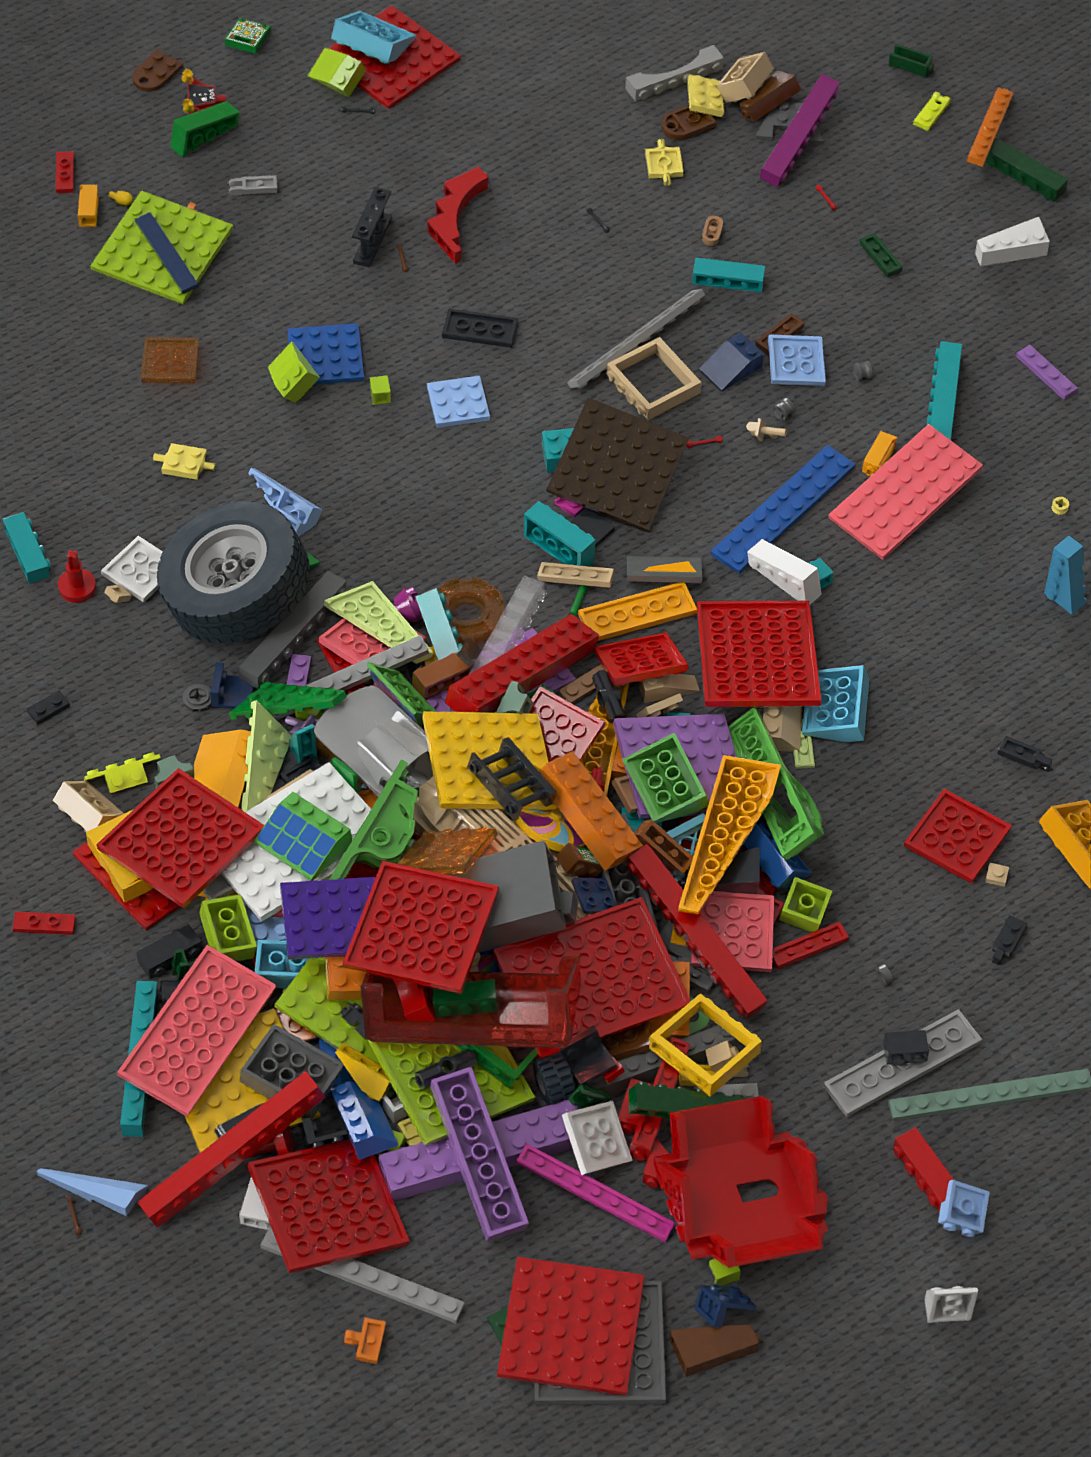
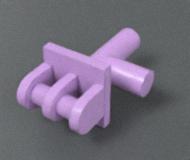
M313 714L306 721L291 716L285 718L286 723L294 726L289 733L291 736L294 732L312 724L315 729L316 723L319 721Z

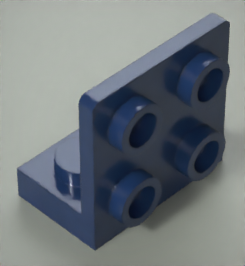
M216 662L210 692L211 706L234 709L246 700L249 694L253 693L254 687L239 679V676L227 675V671H224V663Z
M573 878L571 880L583 913H598L617 906L606 878Z
M710 1284V1286L701 1285L694 1309L713 1327L721 1328L726 1317L727 1308L756 1310L757 1306L751 1301L750 1297L741 1292L739 1287L733 1285L722 1287L718 1284Z

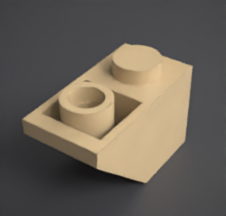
M728 1041L705 1050L709 1067L715 1073L739 1053L737 1047H733ZM747 1064L733 1077L748 1076L746 1067L749 1065Z

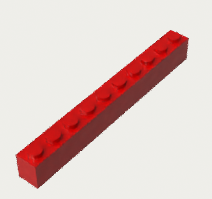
M648 843L630 854L627 859V869L632 875L635 874L637 876L639 885L643 890L649 892L652 902L656 906L659 905L664 918L672 922L676 934L679 937L682 936L686 941L689 951L697 955L699 964L704 969L707 968L712 981L715 984H719L722 988L724 997L732 1001L735 1005L736 1013L747 1020L765 1008L767 999L700 912L699 914L678 911L683 889Z
M305 1071L138 1201V1204L158 1228L213 1184H216L227 1173L234 1170L245 1159L252 1156L254 1152L267 1144L272 1138L284 1131L290 1124L302 1117L304 1113L324 1099L325 1095Z

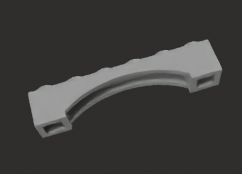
M712 45L699 50V56L677 70L661 74H642L639 72L626 77V90L635 102L644 100L654 94H660L665 90L687 83L689 74L705 77L708 74L719 72L723 69L724 57Z

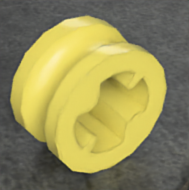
M1064 497L1055 498L1052 505L1053 512L1058 515L1067 513L1069 501Z

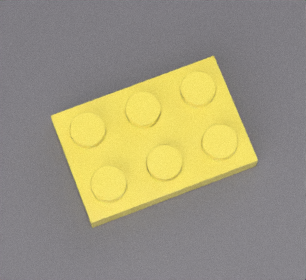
M689 74L687 83L690 110L722 117L724 113L723 97L717 88L720 81Z

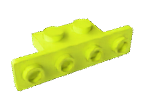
M152 752L143 755L144 759L136 761V758L125 760V764L117 766V763L108 765L106 770L101 772L98 769L87 772L84 781L105 776L110 793L144 784L148 781L143 764L159 760L161 757L160 754L155 755Z

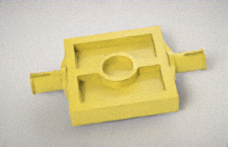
M659 139L657 141V148L645 149L649 179L663 178L664 185L667 186L668 183L669 186L671 185L670 177H683L680 148L665 147L664 139L662 141Z
M171 443L165 455L154 453L153 461L164 462L162 474L198 479L203 469L212 471L215 469V463L205 462L207 449Z

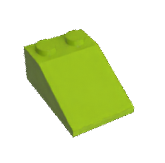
M324 48L308 77L349 98L366 69L360 61L346 54Z
M292 341L268 366L276 388L284 398L295 403L320 378Z

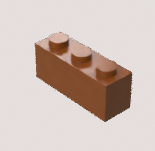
M460 650L449 654L443 659L436 660L423 668H418L413 672L412 685L427 699L449 689L450 685L471 674L474 665L463 651Z
M652 819L643 821L634 832L644 846L648 843L664 866L674 875L683 874L691 865L693 856Z

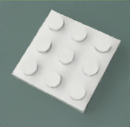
M137 536L101 570V574L116 585L122 586L142 602H145L159 589L157 567L159 561H161L160 557L163 551Z
M613 1101L562 1115L581 1175L632 1161Z

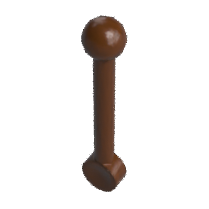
M398 243L397 248L403 265L402 271L407 272L409 268L405 263L401 243Z
M71 1195L66 1196L75 1226L74 1233L80 1235L82 1229L77 1221Z

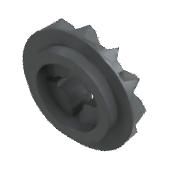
M202 684L189 686L183 693L185 706L190 707L192 711L194 709L199 711L203 708L208 709V706L211 704V689ZM197 693L200 696V702L196 700Z

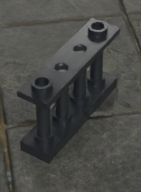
M374 187L352 234V238L360 240L359 248L353 258V264L370 268L392 220V215L384 213V208L391 195L390 190Z
M509 737L502 740L497 753L484 759H480L475 752L471 753L467 767L514 821L519 819L522 807L537 800L541 801L545 807L552 805L557 791ZM501 759H504L510 765L495 773H492L487 767ZM514 772L522 779L506 787L499 781V779ZM529 787L533 794L517 801L511 795V793L521 788Z

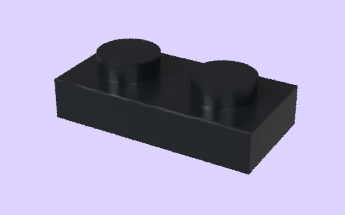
M58 690L28 707L27 713L38 725L70 707V703Z
M311 756L281 773L280 777L285 784H288L310 769L315 771L322 766L314 756Z

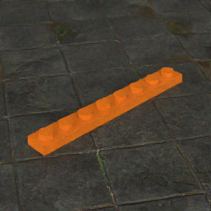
M997 88L966 162L983 167L1011 102L1013 92L1004 88Z

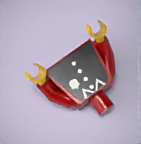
M189 69L184 70L182 81L185 83L190 82L188 84V99H185L182 103L184 112L192 114L226 102V95H216L215 86L206 85L195 77L192 78V71Z

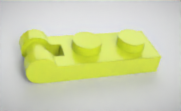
M934 92L930 101L914 120L913 125L929 131L950 104L951 98L943 97L940 93Z

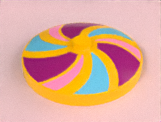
M559 808L556 810L522 809L519 819L515 821L516 825L527 836L536 842L544 840L548 848L560 852L568 843L582 847L585 846V843Z

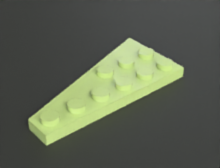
M257 700L251 702L253 717L250 718L249 725L252 726L251 736H248L245 764L248 766V773L244 775V782L247 784L246 792L243 793L241 808L244 812L262 803L271 794L289 747V739L291 738L289 732Z

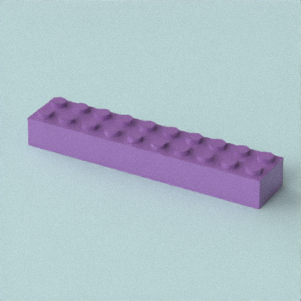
M569 1100L492 1122L508 1168L518 1165L516 1161L526 1143L549 1156L573 1149L562 1115L582 1108L574 1106ZM449 1137L427 1146L422 1142L379 1155V1167L393 1202L464 1181Z

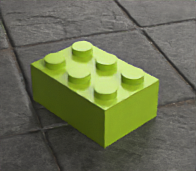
M239 894L202 901L199 914L209 946L234 961L254 958L257 945L242 896Z

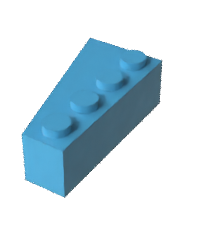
M1067 536L1053 549L1044 594H1046L1048 599L1054 600L1070 614H1073L1087 603V598L1084 597L1086 586L1083 585L1085 572L1082 569L1084 565L1083 546Z

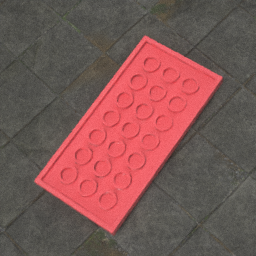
M928 424L829 514V519L884 560L983 469V464Z
M206 945L120 1067L117 1076L188 1117L267 1003L277 985Z

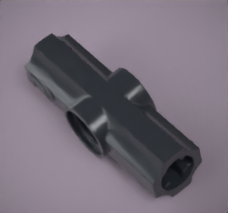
M599 670L592 676L597 690L599 706L604 707L610 723H613L616 718H626L621 704L619 688L614 687L605 670Z
M468 1048L451 1057H442L439 1062L415 1072L416 1083L419 1088L424 1090L430 1087L432 1079L469 1067L473 1068L477 1065L476 1056ZM442 1067H446L450 1071H445Z

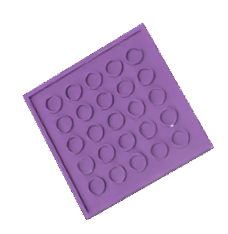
M724 714L616 718L613 721L622 759L675 733L709 802L723 755L737 757ZM624 764L626 774L629 776L630 788L633 790L634 803L637 805L638 818H651ZM708 807L686 816H699L702 813L706 815Z

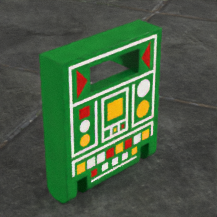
M239 18L225 37V46L256 54L269 35L271 26L267 25L265 27V24L247 19L243 22V18ZM236 38L249 41V43L236 40Z

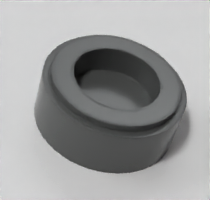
M885 964L876 967V973L884 984L887 985L893 981V976Z

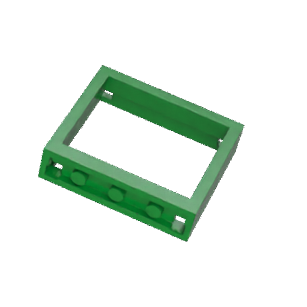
M495 982L497 1002L523 1022L512 995L506 991L504 986ZM472 1014L461 1015L450 1027L445 1037L462 1051L468 1048L473 1051L477 1063L510 1089L530 1067L534 1059L538 1058L539 1055L536 1048L514 1070L461 1027Z

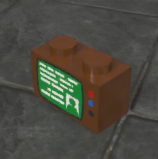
M568 843L556 856L566 874L580 878H596L603 870L588 848Z

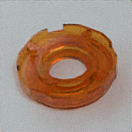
M460 577L446 581L438 588L440 593L445 594L447 599L445 606L447 610L450 609L452 614L454 609L462 604H472L480 610L481 616L473 621H460L453 617L454 620L451 622L453 627L456 626L460 637H457L459 643H476L485 640L500 628L504 619L503 597L499 590L487 581L472 577V580H460Z

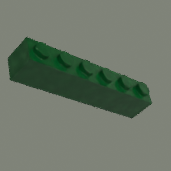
M994 139L985 161L989 166L995 167L1003 174L1014 178L1017 182L1028 186L1031 190L1042 194L1045 198L1054 202L1066 191L1068 184L1066 177L1001 140Z
M638 1082L629 1089V1114L670 1119L671 1112L747 1098L739 1094L727 1096L723 1092H715L709 1096L701 1089L689 1091L685 1087L668 1088L667 1085L663 1084L651 1086L647 1082Z

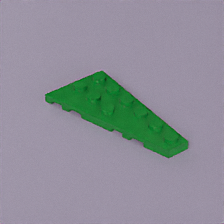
M265 682L257 691L249 694L246 700L229 712L231 720L237 719L239 715H245L246 718L253 717L251 702L256 700L271 715L288 713L289 709H296L297 712H300L309 707H313L314 710L333 708L347 696L344 690H336L334 688L326 689L322 687Z

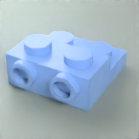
M955 1180L949 1181L946 1201L941 1203L938 1223L943 1224V1228L948 1231L961 1230L962 1235L967 1237H974V1235L982 1233L990 1192Z

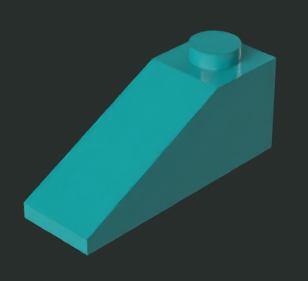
M313 724L294 732L289 739L290 751L298 764L311 756L318 760Z

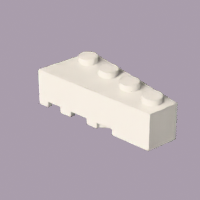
M1037 217L977 240L975 254L980 266L1046 256L1049 240L1040 218Z

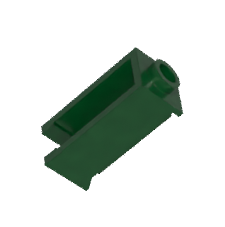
M895 44L894 53L891 52L889 56L888 66H894L926 78L928 73H932L934 68L932 63L933 56Z

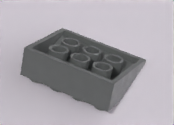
M273 1024L242 1067L240 1082L270 1099L306 1071L325 1095L324 1099L302 1116L304 1119L310 1117L312 1120L325 1101L344 1064Z

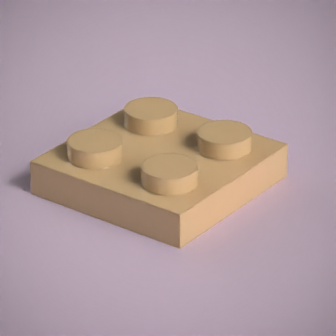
M679 693L644 708L636 715L637 717H657L662 713L665 715L667 712H672L678 708V703L683 701Z

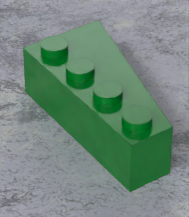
M226 101L175 119L170 147L184 158L187 156L188 151L199 149L198 145L205 141L209 143L217 134L222 135L237 126L240 112Z

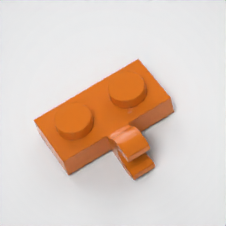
M364 1318L361 1333L346 1330L344 1344H359L356 1360L377 1364L386 1322Z

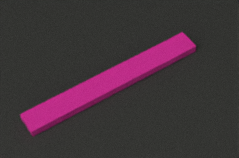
M527 1143L516 1161L518 1165L663 1242H666L675 1225V1222L585 1174L581 1175V1172Z

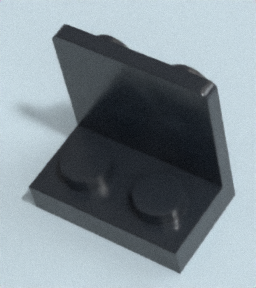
M594 1025L558 1045L561 1054L567 1060L571 1072L580 1085H585L617 1067L616 1062L603 1045Z
M309 1117L299 1122L305 1147L323 1146L326 1141H330L331 1144L341 1142L349 1134L347 1129L315 1138V1135L318 1133L315 1121L311 1122Z

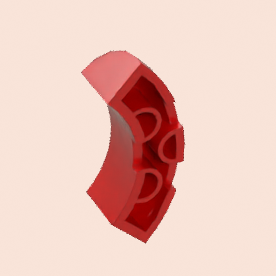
M393 979L402 1002L404 1016L408 1021L417 1025H427L436 1022L433 1004L429 1002L427 986Z

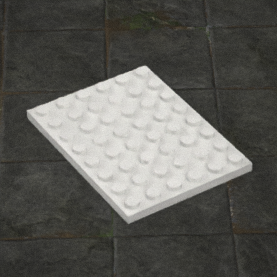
M328 762L245 813L265 825L278 804L290 793L295 792L350 828L352 839H354L371 809ZM254 842L221 873L237 894L242 896V900L261 922L282 910L281 882L310 881ZM345 852L313 881L329 880Z

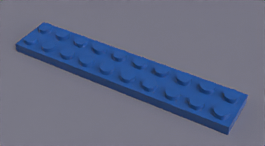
M827 445L711 550L710 555L740 574L749 565L747 552L762 539L770 544L774 543L855 468L856 464Z

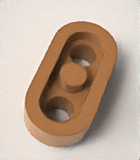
M710 216L707 218L702 234L704 244L708 246L718 244L723 229V220L720 217Z

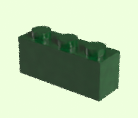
M495 979L466 982L462 994L433 988V1006L436 1018L497 1012Z

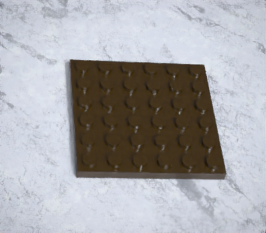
M588 397L546 492L649 533L687 446L689 437Z

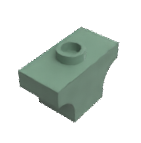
M511 681L505 695L501 698L496 713L529 714L534 703L528 695L524 694V689L518 682Z
M175 755L157 762L159 774L154 777L156 788L178 768L194 778L192 765L179 762Z

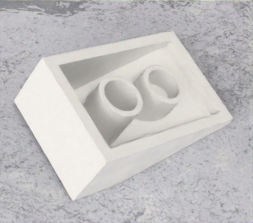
M956 1286L951 1289L936 1287L927 1290L925 1304L928 1322L971 1320L978 1289Z

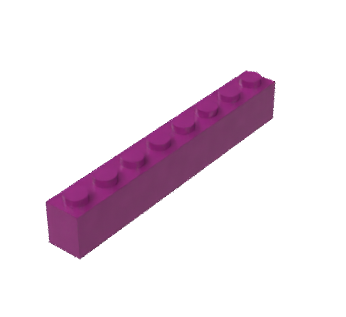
M821 74L762 167L760 179L777 187L780 182L786 180L787 171L792 170L795 165V158L799 159L803 151L802 147L808 145L810 134L814 135L818 127L817 123L823 121L824 112L829 111L831 108L832 99L836 100L840 92L838 90L839 82Z

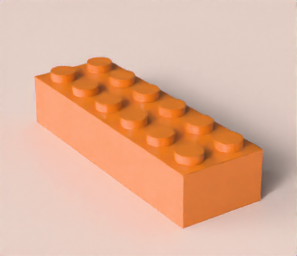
M573 751L546 763L539 771L557 791L553 800L605 871L627 861L630 854L643 846Z

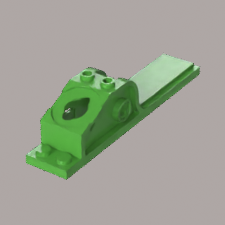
M753 707L728 726L738 758L781 765L775 789L781 784L785 786L788 792L787 796L792 806L796 809L797 815L790 819L784 808L773 797L763 811V815L782 857L788 860L824 834L821 825L822 817L810 794L784 765L759 710Z
M400 760L329 880L347 879L357 863H364L378 870L382 861L398 864L402 856H407L414 842L412 839L415 826L413 815L414 804L417 803L418 790L404 783L409 772L406 770L408 765L406 761Z

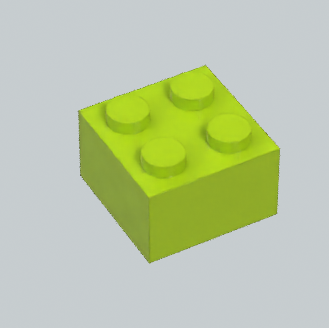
M795 877L779 921L809 932L817 931L832 891Z

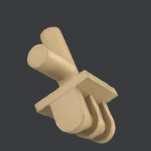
M758 418V423L749 422L746 425L748 431L753 436H756L759 441H763L764 434H768L772 439L787 435V429L766 427L761 418Z

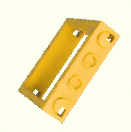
M699 994L650 1036L649 1049L707 1095L711 1096L760 1054L762 1041L756 1034L749 1032L742 1023L731 1018L725 1010L718 1008L711 999ZM699 1010L746 1046L713 1076L666 1040L667 1037Z

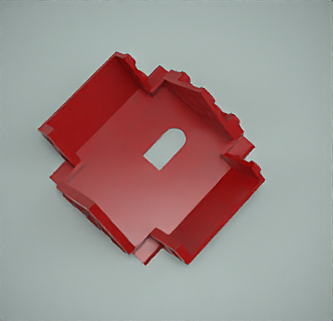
M764 1096L670 1113L673 1153L654 1157L660 1173L656 1176L661 1190H664L665 1194L669 1197L666 1200L671 1216H674L679 1224L676 1226L678 1236L681 1242L685 1241L692 1260L712 1256L730 1268L823 1249V1233L828 1231L824 1220L827 1213L828 1197L824 1191L817 1188L819 1186L816 1170L817 1157L814 1152L808 1150L805 1141L798 1137H791L790 1132L774 1134L775 1127L771 1115L773 1113V1105ZM768 1180L773 1182L778 1189L777 1194L773 1197L743 1203L737 1186Z

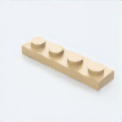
M541 562L537 578L538 581L610 588L615 573L614 569Z

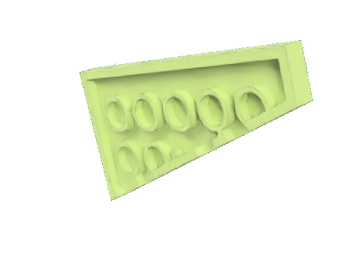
M373 581L324 600L325 607L390 648L419 636ZM427 646L429 654L415 659L413 662L417 664L431 658L433 651Z

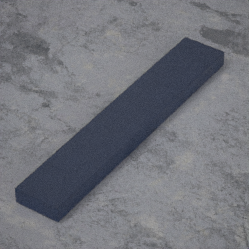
M151 212L135 218L136 225L182 294L198 288L197 281Z

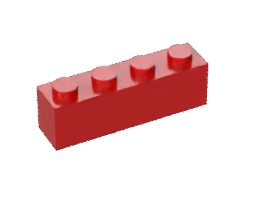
M915 1127L895 1138L893 1152L898 1159H902L907 1173L915 1177L918 1188L921 1191L924 1190L928 1195V1201L931 1206L936 1207L940 1212L941 1203L946 1201L948 1183L954 1179Z

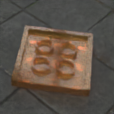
M145 337L141 382L196 383L199 338Z

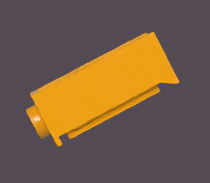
M80 185L77 215L79 227H96L98 185Z
M880 431L863 461V473L872 476L889 460L894 449H896V436Z

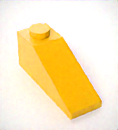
M343 1043L335 1053L355 1082L369 1098L378 1101L383 1099L382 1097L388 1093L391 1083L382 1066Z

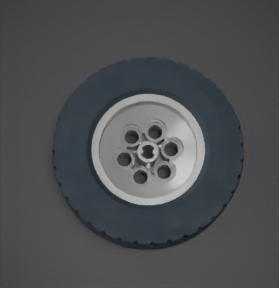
M241 500L233 501V503H223L221 506H214L210 510H205L199 513L197 517L195 516L190 519L187 524L185 523L171 537V541H168L157 567V583L160 594L178 624L194 638L208 643L212 642L213 644L243 642L245 639L255 638L257 635H262L269 631L268 629L277 626L280 621H283L288 616L289 612L295 609L296 604L300 602L303 597L302 593H305L310 576V565L306 549L286 516L271 505L245 500V502Z

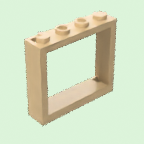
M660 337L607 364L606 374L609 377V381H613L618 391L623 393L627 397L628 402L631 405L633 404L637 408L638 413L642 414L647 420L701 393V381ZM656 354L685 386L649 403L621 371Z

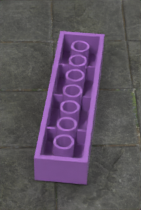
M469 1067L432 1079L430 1088L486 1242L527 1229L529 1222L472 1068Z

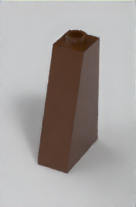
M782 71L775 72L755 92L752 98L745 99L740 104L742 116L746 120L755 122L801 91L796 76Z
M751 1324L721 1326V1328L674 1329L670 1331L669 1338L686 1377L758 1352V1346L761 1342L758 1332L753 1331Z

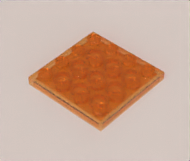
M480 827L478 829L463 828L455 831L446 829L440 832L429 830L423 833L420 839L414 843L412 848L406 852L405 856L397 864L441 874L466 873L498 834L496 828Z

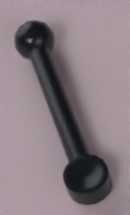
M344 106L340 108L342 113L363 112L375 114L376 112L375 108L352 109Z
M592 208L586 209L587 213L600 224L603 231L608 233L610 228L602 223L593 213Z

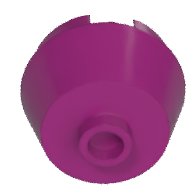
M414 586L405 587L394 597V607L408 623L421 622V619H423L416 600V596L419 594L416 589L414 590Z

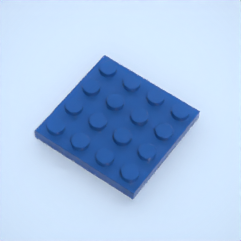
M358 323L287 329L288 343L294 342L320 377L313 385L364 381Z

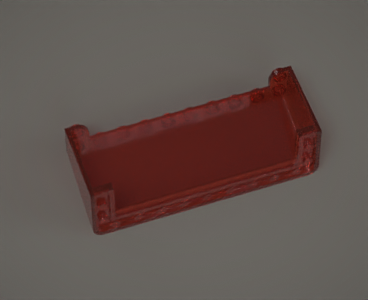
M566 956L562 958L559 963V974L469 972L466 982L495 979L498 1011L447 1017L435 1016L436 1022L408 1021L404 1016L402 1002L393 979L366 973L360 987L365 1036L372 1042L564 1048L569 1045L572 1038L581 988L579 956ZM427 986L429 1002L433 1004V987Z

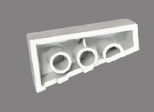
M763 539L747 552L749 565L759 571L797 601H809L811 604L822 595L818 568Z

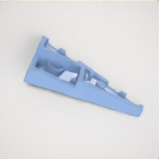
M250 469L248 474L256 478L258 481L256 485L264 490V497L269 505L278 509L286 516L298 536H301L317 524L323 511L321 508L257 469Z
M41 1168L37 1171L38 1176L90 1202L94 1200L126 1217L135 1203H138L149 1188L148 1185L49 1169Z

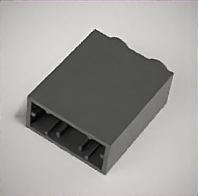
M544 840L451 865L452 876L498 885L500 889L477 953L566 929L556 863Z

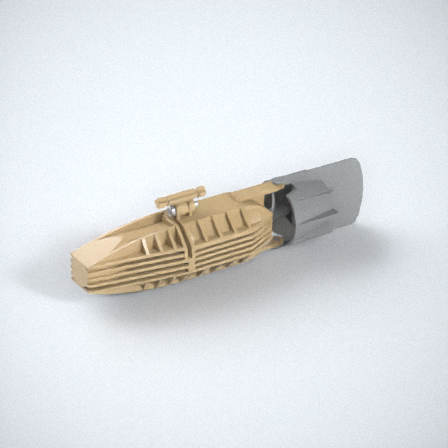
M368 686L348 694L338 705L329 708L316 723L314 729L316 737L347 767L355 771L357 776L377 797L381 794L400 760L406 761L408 763L406 770L409 772L404 783L418 790L417 803L414 804V828L439 852L445 850L446 853L448 852L457 864L536 843L516 825V822L505 812V809L440 808L432 764L428 755L429 749L425 731L378 687ZM549 848L555 859L560 892H573L578 900L571 883L573 878L578 877L566 874L556 857L558 853ZM578 901L576 920L595 914L583 913Z

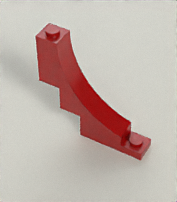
M479 167L444 182V195L446 197L435 201L436 214L438 216L427 220V232L455 264L461 262L462 254L460 235L457 230L459 216L472 198L488 189L489 177Z

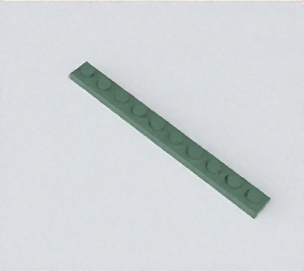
M1089 1069L891 1099L888 1104L893 1121L1088 1091L1091 1090V1076Z

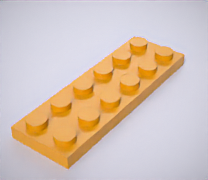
M675 583L578 610L580 620L599 634L598 641L697 614V608L685 583Z

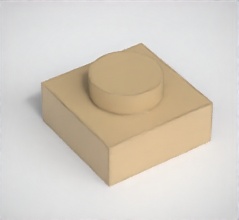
M120 585L107 586L104 592L115 603L130 601L132 596Z
M989 863L985 882L1005 887L1009 867Z

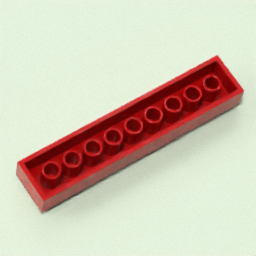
M570 614L450 685L445 704L455 712L494 713L498 710L501 698L505 695L511 681L518 682L524 689V694L591 654L594 651V646L597 644L599 634L577 617Z

